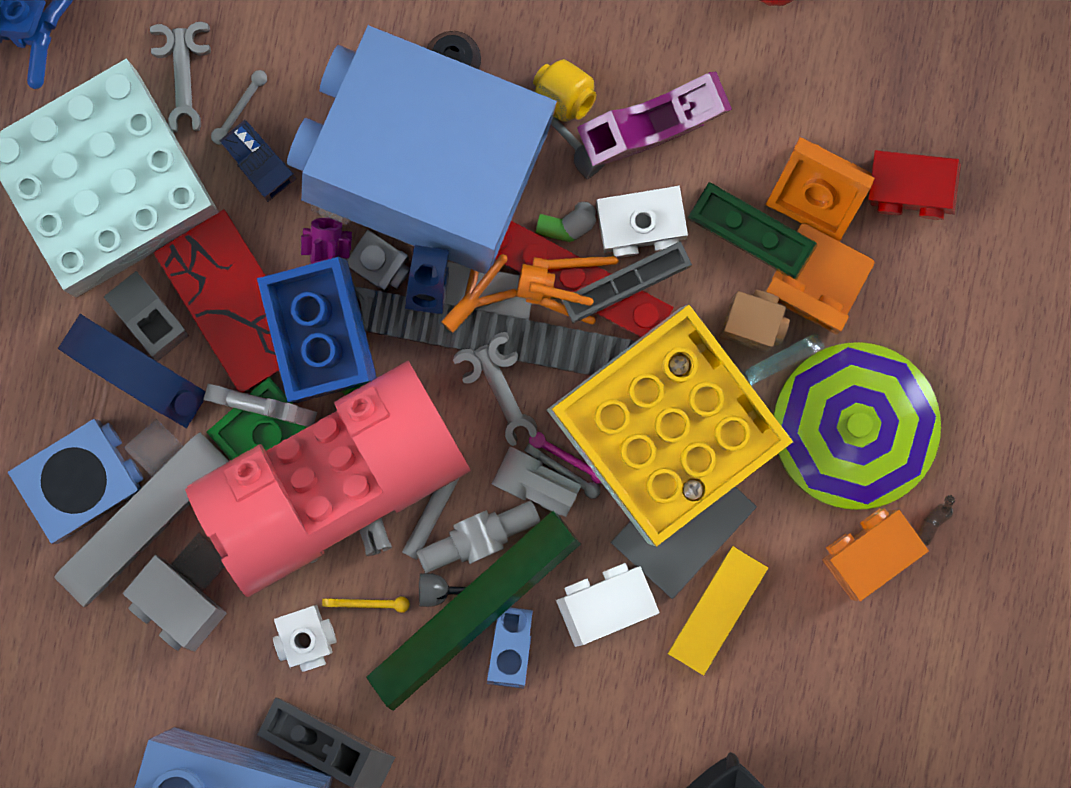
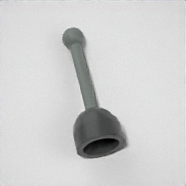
M553 116L551 125L575 149L574 164L577 170L586 180L590 179L605 164L593 166L584 144L582 145Z

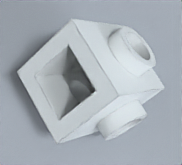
M317 605L274 619L279 635L273 637V642L280 661L287 660L289 667L300 664L302 672L326 664L324 656L333 653L331 644L337 643L330 619L322 621ZM302 632L307 633L311 638L309 647H303L299 643V636Z

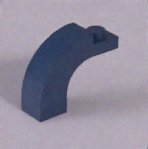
M79 314L58 347L60 351L90 371L186 429L204 402L205 390L82 314Z

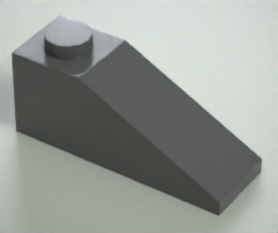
M275 697L257 734L351 788H381L396 758L371 743Z

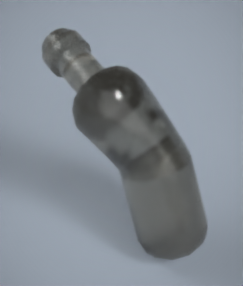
M952 495L946 496L944 503L935 507L922 521L917 534L926 546L931 544L938 527L953 516L952 506L955 503V498Z

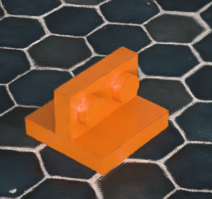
M799 137L765 205L802 224L805 223L840 242L875 178L871 176V172L823 149L819 145Z

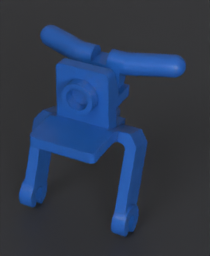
M0 0V43H2V40H11L20 48H25L26 44L31 45L27 83L32 89H39L44 84L47 52L51 42V30L56 28L59 18L73 0H52L44 12L45 0Z

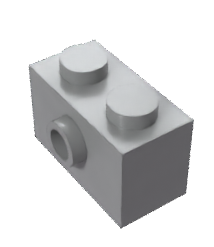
M157 555L149 561L122 593L132 602L128 609L146 624L152 619L163 629L159 636L177 651L183 647L195 652L227 614L226 611L171 563Z

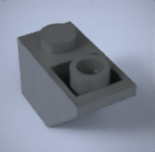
M137 271L104 296L106 301L156 361H159L189 336Z

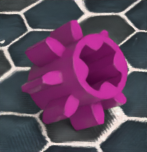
M315 219L311 222V229L303 228L301 255H310L311 264L336 257L350 258L352 232L342 231L343 224L337 219Z

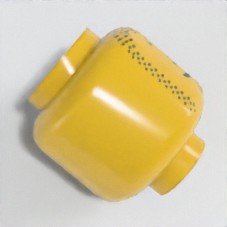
M565 59L556 61L551 66L549 64L543 65L533 80V84L536 86V93L557 101L553 116L563 122H568L574 118L577 120L582 119L590 111L596 100L597 95L594 91L593 78Z

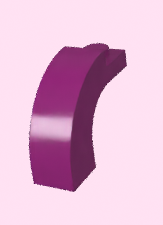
M715 71L709 72L644 103L606 112L578 126L577 129L592 165L596 166L627 158L674 140L703 127L704 123L731 111L732 108Z

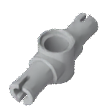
M531 500L498 515L495 511L489 514L486 510L454 524V530L449 531V537L416 551V554L425 574L459 559L461 562L468 560L469 564L504 549L503 544L508 542V537L538 524L540 518Z

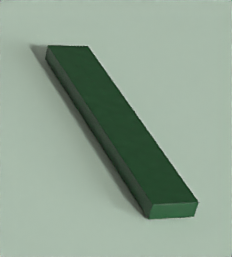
M554 511L549 513L366 676L387 708L394 711L581 545L557 513Z

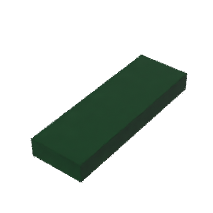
M708 182L688 216V219L795 280L798 279L817 247L816 242L711 182Z

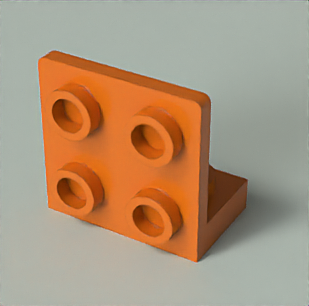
M803 223L799 226L797 232L817 243L815 251L797 280L776 270L765 292L779 297L777 304L785 306L786 309L837 335L845 326L849 318L848 313L875 262L868 256Z

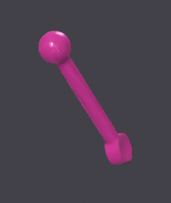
M537 432V435L533 438L529 437L530 445L536 449L542 447L591 475L593 482L597 484L602 483L588 464L546 441L545 436L541 432Z

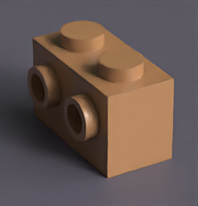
M755 290L752 295L737 291L732 297L719 337L767 353L773 348V345L779 346L784 340L790 319L783 317L786 307L777 304L779 297L764 291Z

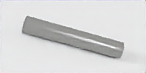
M460 478L433 492L402 553L417 560L416 551L424 547Z

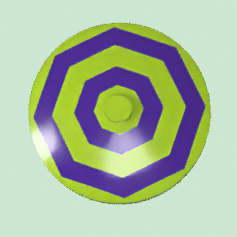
M854 342L838 344L825 348L806 359L791 373L778 395L773 416L793 441L777 454L789 477L799 488L814 499L842 509L860 510L876 508L889 504L910 492L930 469L940 442L941 417L939 406L925 376L914 364L899 353L871 343Z

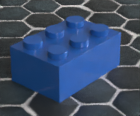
M336 257L257 278L287 402L299 403L361 387L377 378L348 260Z

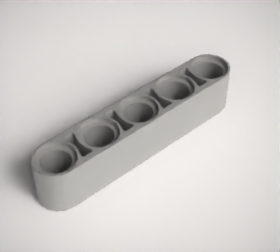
M201 432L196 434L57 572L54 578L83 607H86L190 505L185 491L187 486L229 461Z

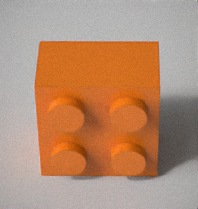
M885 508L877 509L860 522L863 528L862 531L855 536H852L851 533H845L826 547L830 554L823 558L822 561L851 600L862 601L929 552V549L899 509L889 510L888 512Z

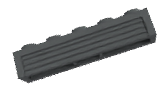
M681 241L573 292L592 298L594 300L593 305L588 306L562 299L561 301L572 324L690 268L692 264Z

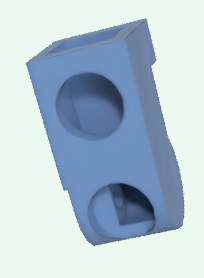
M510 607L497 619L487 684L525 688L533 610Z

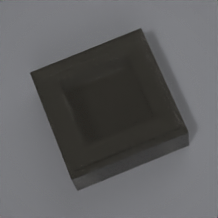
M200 532L171 563L202 592L208 588L225 568L221 561L222 557L213 543Z

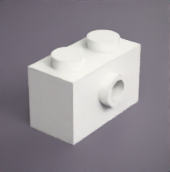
M680 186L596 200L604 253L613 252L617 258L629 257L639 254L638 247L650 245L655 246V251H661L680 240H686L688 236Z
M626 563L602 572L605 580L590 586L587 578L564 588L567 596L557 599L556 602L575 647L585 645L660 613L641 566L628 570Z

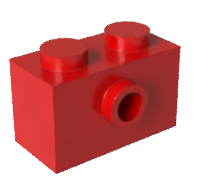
M875 150L871 175L875 179L870 188L868 200L872 206H878L877 212L881 214L902 215L903 209L920 211L919 217L944 220L945 214L955 215L961 169L960 161L954 158Z

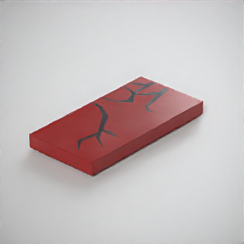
M225 209L153 252L238 392L246 393L268 377H272L280 372L257 278L266 275Z

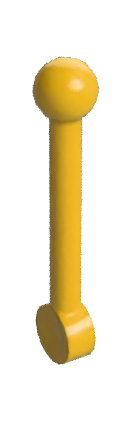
M403 596L397 597L395 600L323 598L322 607L391 608L399 613H404L409 609L410 602Z

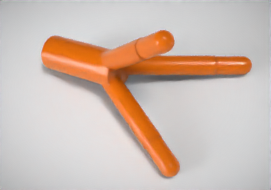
M506 255L499 256L477 286L479 272L470 270L464 297L441 321L450 332L454 333L477 307L516 297L517 289L480 297L506 263Z

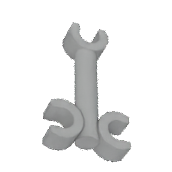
M195 22L188 29L176 28L172 29V31L162 24L150 27L152 35L161 34L167 37L165 46L151 48V54L157 58H165L173 52L176 108L170 113L168 118V124L172 132H178V120L184 115L192 118V128L194 131H199L201 128V118L197 111L192 108L189 49L199 56L211 53L209 45H196L194 43L196 34L210 32V26L204 22Z
M501 332L491 339L490 345L481 346L475 351L472 349L458 351L453 357V362L457 364L467 360L474 365L472 371L463 375L462 380L464 383L476 381L483 370L508 422L505 430L507 442L514 446L517 445L518 441L514 428L517 426L526 427L533 438L537 435V424L531 416L521 413L499 366H511L518 359L517 352L510 353L509 355H502L498 352L497 346L504 344L509 339L507 332Z
M207 384L203 399L306 427L314 424L317 416L316 411L298 407L297 405L270 398L266 399L212 384Z

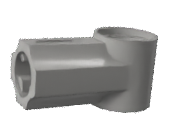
M509 447L491 484L522 500L527 498L550 511H554L558 515L566 517L582 485L542 466L543 462L515 448Z

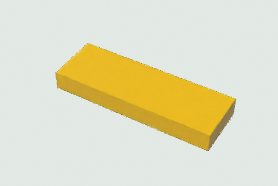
M731 546L667 654L704 676L768 570V567Z

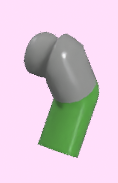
M579 202L575 205V210L562 219L540 214L535 233L565 242L575 241L593 228L596 222V210L588 202Z

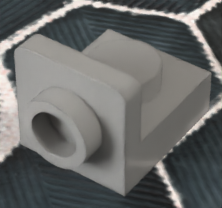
M369 230L366 231L351 253L350 258L347 259L351 270L384 292H388L391 286L398 289L410 272V268L406 266L409 256L397 250Z

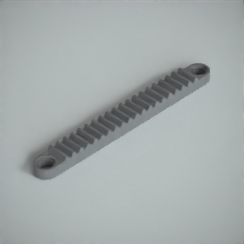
M354 286L356 296L361 302L360 312L365 332L456 350L472 349L475 351L481 346L490 345L491 339L496 334L507 332L509 335L508 341L497 346L500 354L509 355L510 353L517 352V362L589 376L593 375L636 342L630 339L601 335L594 332L519 319L481 310H474L456 331L452 333L441 321L455 307L453 305L444 303L442 314L405 309L406 296Z

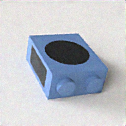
M93 419L8 471V474L51 544H59L130 500L141 489L138 482L144 478L131 458L126 461L123 459L117 449V446L122 444L109 422L103 425L100 420Z

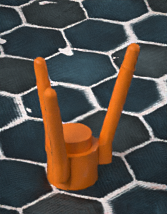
M616 256L555 260L534 257L533 266L522 264L516 297L526 298L525 302L538 304L569 316L564 305L552 300L551 297L588 306L593 305L594 300L577 293L553 288L555 274L547 273L548 269L615 265L619 262V259ZM588 316L580 321L593 325L596 319L593 316Z

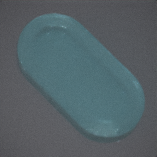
M815 333L746 369L745 375L752 386L825 348V345L819 334L816 335Z

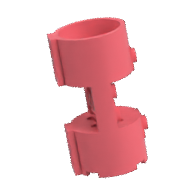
M409 360L335 401L334 404L337 411L327 417L320 419L318 422L283 440L267 451L259 444L187 486L185 489L187 497L207 537H210L213 545L222 557L223 565L246 597L263 590L323 556V550L394 510L396 513L404 510L471 471Z

